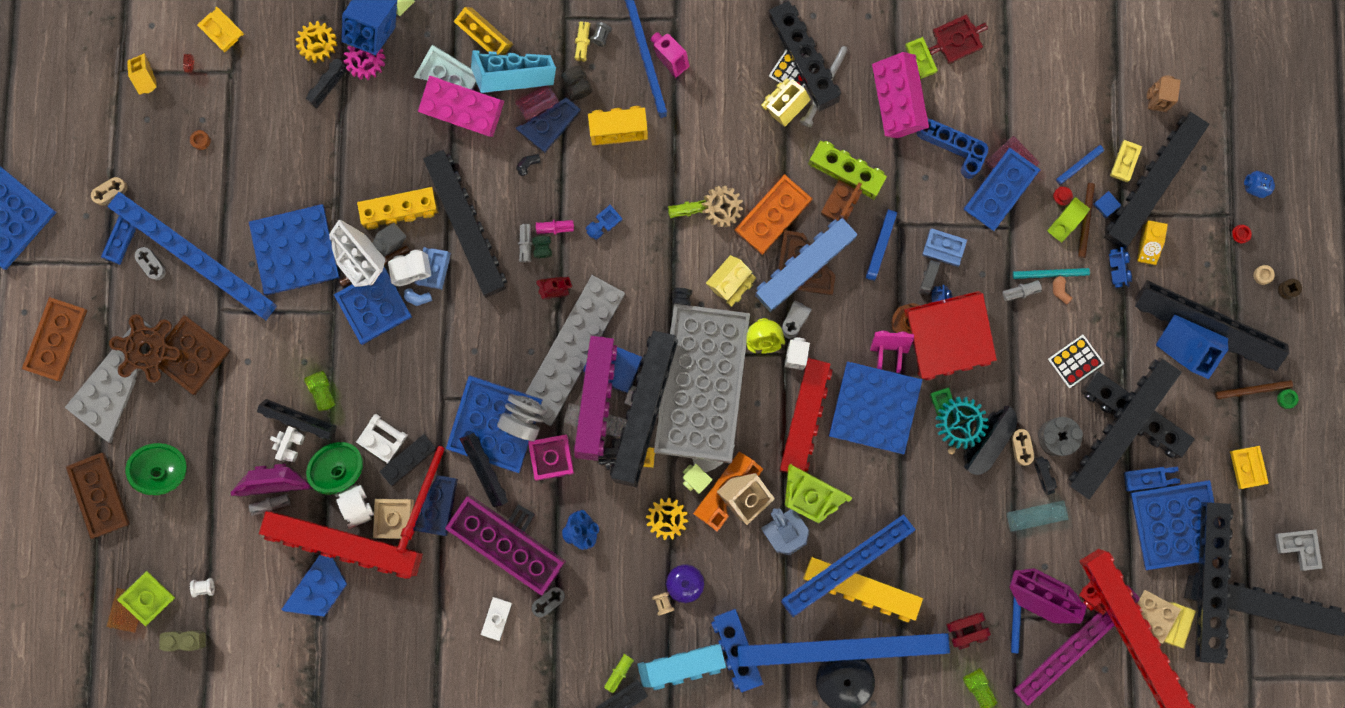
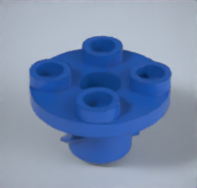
M584 510L572 513L568 518L566 527L562 530L565 542L573 544L582 550L592 548L596 543L597 534L599 533L597 523L593 522Z

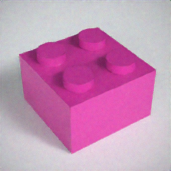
M567 435L528 441L534 479L536 481L575 474Z

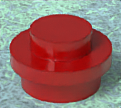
M1059 187L1055 190L1053 198L1058 205L1065 206L1072 201L1073 194L1069 188Z
M1238 225L1232 230V237L1237 243L1243 244L1251 239V229L1246 225Z

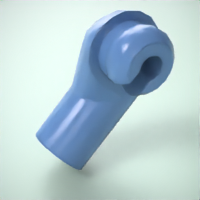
M411 288L404 291V299L415 306L433 301L430 292L419 295Z

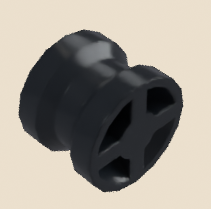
M674 288L675 298L672 299V304L691 306L689 299L692 295V290Z

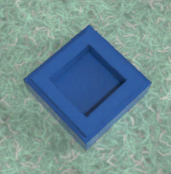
M1109 191L1093 204L1105 218L1121 206Z

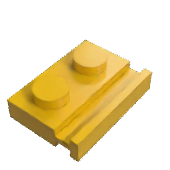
M218 7L197 24L224 53L238 41L241 35H244Z
M1260 446L1230 451L1239 489L1269 484Z

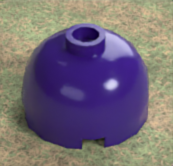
M679 565L672 569L667 576V592L677 602H694L704 591V577L700 570L692 565Z

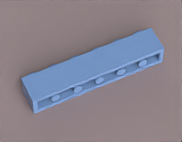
M843 218L839 221L835 219L828 225L829 230L825 233L821 231L814 237V243L810 246L806 244L799 251L801 254L798 257H791L785 263L786 267L783 270L777 269L770 276L772 279L768 283L764 281L756 288L755 296L770 313L856 239L858 234Z

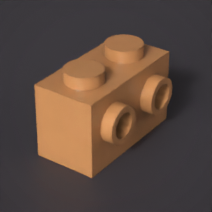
M1167 75L1155 82L1147 92V99H1149L1148 109L1167 112L1178 102L1181 80Z

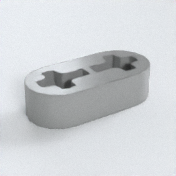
M141 247L135 252L137 263L149 278L160 280L165 276L164 266L150 249ZM142 253L148 254L147 258L149 262L145 261L144 259H141L143 257ZM152 265L158 269V275L152 274L154 272L151 268Z

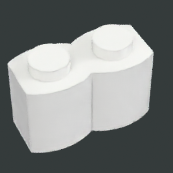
M413 250L406 256H395L388 262L391 283L396 286H404L432 276L428 254L421 250Z

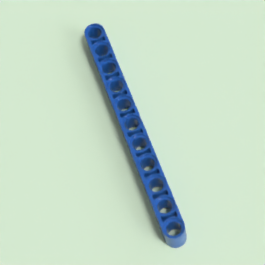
M949 633L737 646L739 667L950 653Z

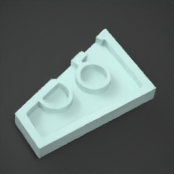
M434 45L429 49L414 78L428 81L430 75L472 90L477 84L470 67Z

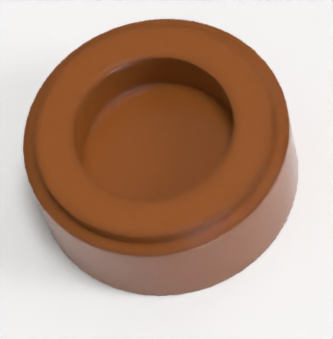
M197 130L190 136V143L195 149L204 150L210 145V137L206 132Z

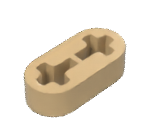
M111 178L92 190L91 199L98 205H106L114 199L118 192L126 193L127 184L121 178ZM116 183L121 184L119 190L114 189ZM100 192L104 194L102 200L98 198Z
M1019 429L1011 437L1014 456L1019 465L1027 466L1034 460L1032 442L1029 433L1024 429ZM1019 433H1021V436H1025V439L1022 441L1023 446H1021L1020 440H1016ZM1022 449H1024L1025 455H1029L1026 462L1020 459V456L1023 455Z

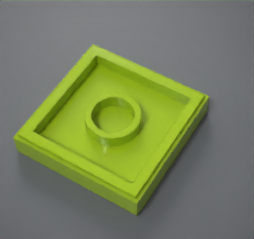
M146 571L117 600L146 627L175 597Z

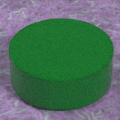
M1291 389L1283 390L1277 396L1279 406L1284 409L1293 408L1298 404V395Z

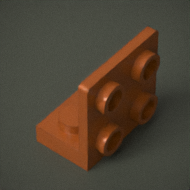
M838 180L820 214L833 221L835 219L839 221L841 218L847 221L854 208L851 204L855 205L863 191L860 189L862 183L858 182L856 188H853Z

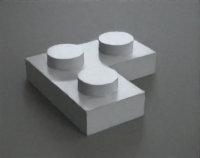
M1316 529L1275 534L1278 553L1298 552L1300 571L1323 568Z

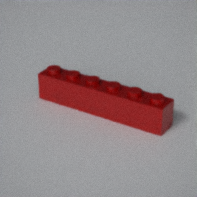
M811 358L807 359L780 472L788 473L790 464L808 472L810 462H807L808 454L812 455L814 443L811 442L813 436H817L819 428L816 421L817 417L821 418L824 406L820 405L822 398L826 399L828 388L825 387L826 381L830 380L833 369H830V363Z

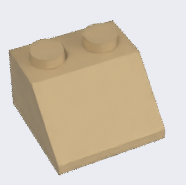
M755 473L731 478L717 491L733 514L746 525L775 499Z

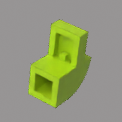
M1075 197L1048 228L1047 232L1062 243L1079 225L1090 208Z

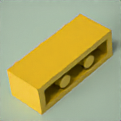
M464 7L454 20V23L488 53L491 51L497 52V55H506L514 45L471 7Z

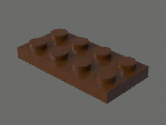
M102 452L66 466L90 539L98 538L130 525L105 453Z

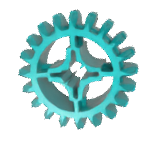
M956 397V403L953 399H949V405L946 403L942 404L945 410H938L942 417L937 416L935 420L941 421L935 427L942 428V431H939L937 434H945L942 438L943 442L950 439L948 446H952L956 442V449L960 448L961 443L963 449L968 448V443L971 447H974V440L978 443L981 442V438L978 435L983 437L986 435L982 431V429H988L987 425H983V422L988 421V418H982L986 411L979 412L978 409L982 405L978 404L975 407V400L972 399L968 403V397H964L963 402L960 397ZM958 407L966 408L973 414L965 416L959 411ZM952 410L954 422L947 426V417ZM960 418L961 420L970 419L969 421H966L965 424H963L964 428H962V426L954 427V425L960 422ZM976 419V429L971 435L970 423ZM959 430L962 435H965L966 439L958 438L950 431Z

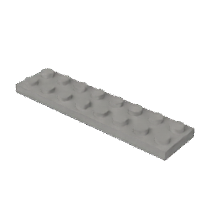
M591 275L526 391V394L543 399L542 406L547 408L548 411L546 415L540 416L544 418L543 423L551 427L585 367L590 336L602 337L625 296V292Z

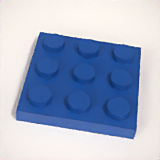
M383 267L382 272L373 285L355 287L352 284L334 294L361 345L412 318L396 286L391 283L390 275L385 267Z

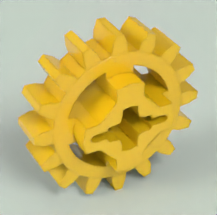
M319 21L316 22V25L309 22L308 28L303 25L304 31L297 32L300 38H295L296 42L299 43L296 45V48L301 50L299 52L302 57L305 56L307 61L312 58L314 63L318 59L324 62V57L330 59L329 53H335L336 51L333 47L338 45L334 41L337 37L335 34H332L334 32L332 28H328L326 23L321 26ZM326 35L328 36V43L325 41ZM305 41L308 43L307 50L305 48Z
M661 498L659 505L654 502L655 508L648 509L651 515H647L646 518L650 519L651 522L647 523V526L653 527L650 532L656 531L657 538L663 535L664 540L667 539V536L674 539L675 533L680 536L679 530L686 529L683 523H687L688 520L684 519L683 516L687 515V512L681 511L684 506L678 507L677 500L671 503L670 498L667 499V502H664ZM671 506L674 509L672 511H665L662 507ZM657 511V513L659 514V521L655 524L654 515ZM661 512H663L667 516H672L670 520L673 524V527L667 522H662L664 518ZM678 514L680 515L679 526L674 523L675 517ZM662 527H669L672 531L663 532L660 529Z

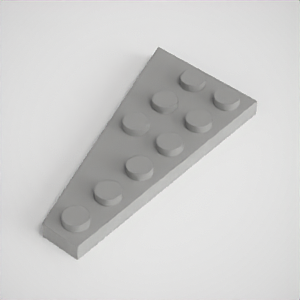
M144 321L146 327L153 328L147 322ZM131 328L126 332L123 338L127 337L131 333ZM149 344L142 346L141 351L143 354L148 351ZM113 349L65 406L68 411L108 443H112L114 431L119 425L120 416L127 405L136 382L135 378L140 370H134L129 377H121L118 374V367L124 362L125 355L123 352Z

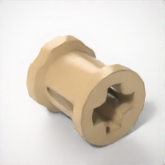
M669 592L652 597L656 601L659 610L658 616L674 611V607H671L668 597Z

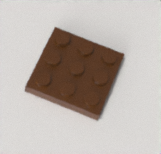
M184 315L165 338V343L168 346H175L180 350V357L175 361L162 360L158 368L191 394L196 395L231 349Z

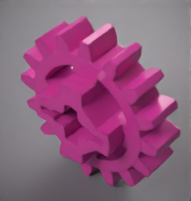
M347 47L350 52L344 53L345 57L348 58L344 60V63L348 65L346 67L348 72L352 71L353 77L358 74L359 80H362L363 76L369 80L370 75L374 78L377 77V71L382 73L380 66H385L382 60L386 59L385 55L381 54L383 52L382 48L377 53L376 58L371 53L356 47ZM353 61L358 63V69L354 67Z

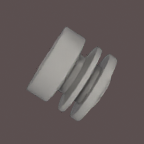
M510 394L508 400L513 404L506 403L505 408L512 413L501 414L497 424L498 428L516 437L535 441L540 428L533 422H543L544 418L540 415H546L547 408L528 397Z

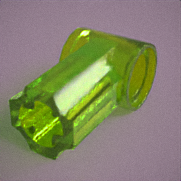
M323 370L304 378L319 412L335 406L328 388L329 382Z
M981 668L962 677L980 708H992L998 704Z

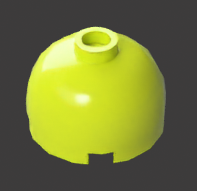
M762 318L749 327L746 334V343L748 350L756 353L755 350H762L761 354L780 350L782 348L781 344H785L783 330L778 323Z

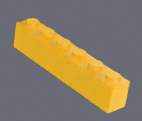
M810 557L803 579L808 582L832 564ZM856 573L829 592L833 595H836V592L844 594L843 598L852 602L855 599L862 601V606L870 609L873 606L881 608V613L891 616V613L899 615L898 619L908 623L910 619L916 621L923 601L921 597Z

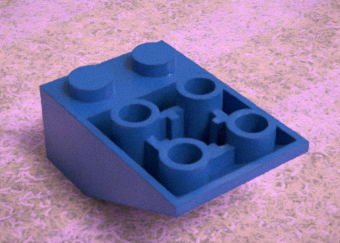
M1174 315L1156 343V346L1191 372L1209 379L1228 351V338Z

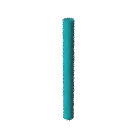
M1090 269L1013 271L1012 277L1013 279L1089 276Z

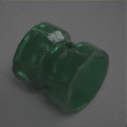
M550 236L532 238V243L535 246L533 251L534 258L552 257Z

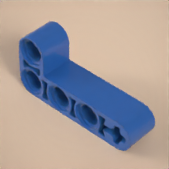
M928 119V131L920 130L916 132L917 136L924 141L964 157L965 160L961 167V174L967 179L974 178L981 170L987 156V144L932 119ZM939 134H946L948 139L942 140L939 137ZM957 141L964 142L965 147H959ZM974 148H979L982 151V155H977L974 152ZM967 165L974 166L975 172L968 171Z

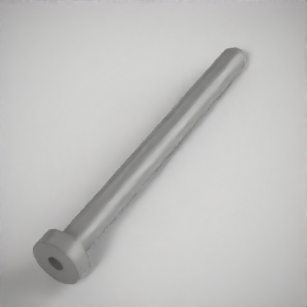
M845 46L840 48L830 68L833 78L848 51ZM822 84L820 87L821 90L827 88V86L824 84ZM814 101L806 116L800 120L802 125L809 128L813 125L812 119L817 111Z

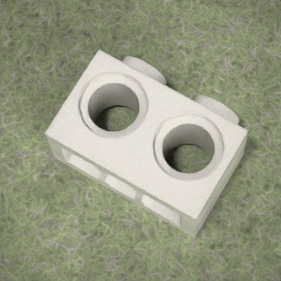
M795 337L794 340H790L784 367L804 370L807 364L810 343L806 342V339Z

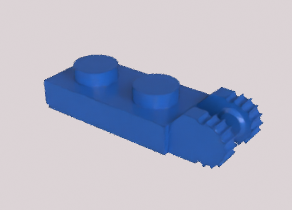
M1159 467L1124 472L1126 491L1165 487L1170 484L1181 483L1180 479L1166 480L1165 473L1179 471L1178 467Z

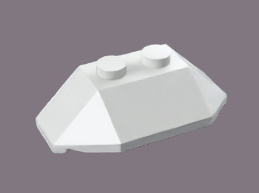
M338 220L329 234L330 240H332V251L336 264L355 287L373 285L383 270L385 258L364 233L344 221Z

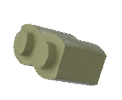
M200 630L186 632L171 631L160 634V650L193 651L206 647V633Z

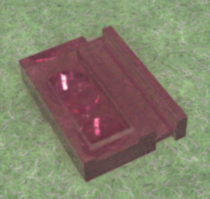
M543 86L515 101L526 120L535 117L538 113L553 107L559 102L549 86Z

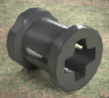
M597 22L596 31L591 36L590 41L598 46L605 47V40L608 33L612 31V28L607 24Z

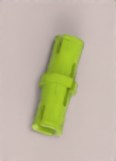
M706 200L690 203L686 201L684 204L668 206L670 218L685 215L689 217L691 214L702 213L706 209V206H703L702 203H705Z

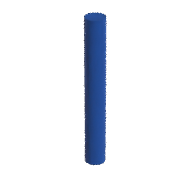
M1101 145L1096 147L1059 176L1056 182L1059 185L1063 184L1100 155L1104 148Z
M1015 597L1013 600L1011 653H1019L1021 606L1018 605Z

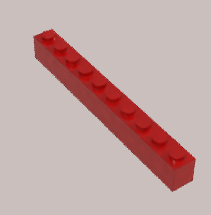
M1097 549L1079 561L1159 707L1195 708L1187 698L1189 697L1187 691L1180 686L1177 673L1169 666V658L1162 653L1159 640L1152 635L1150 631L1152 629L1151 625L1141 615V607L1134 602L1131 589L1124 584L1122 580L1124 578L1123 574L1113 564L1114 558L1110 552Z

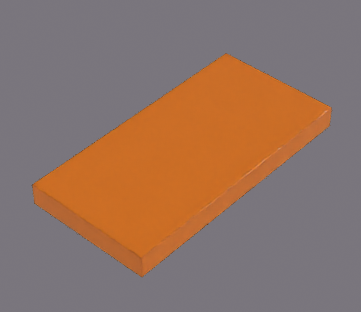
M784 174L734 231L763 255L813 199Z

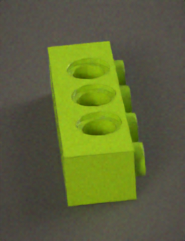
M820 140L808 165L853 188H856L858 182L862 183L860 187L863 190L862 194L875 200L887 178L884 175L885 173L878 168L873 169L867 166L868 164L861 159L856 160L852 158L851 154L845 150H837L832 143ZM833 156L837 162L829 163L827 157ZM850 165L853 171L846 172L843 167ZM866 174L869 176L870 180L863 181L861 180L860 175Z

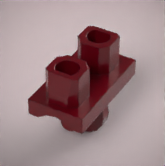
M569 277L547 278L536 281L540 288L538 292L542 299L569 295L568 289L572 288Z

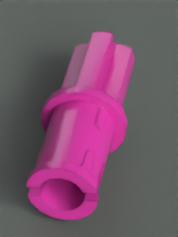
M572 220L536 222L537 235L554 233L556 235L559 232L574 231Z

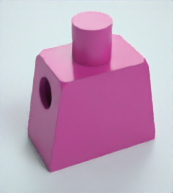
M655 33L651 37L656 56L675 78L690 67L685 49L669 34L662 37L660 33Z

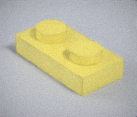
M1124 140L1110 176L1128 183L1142 146Z

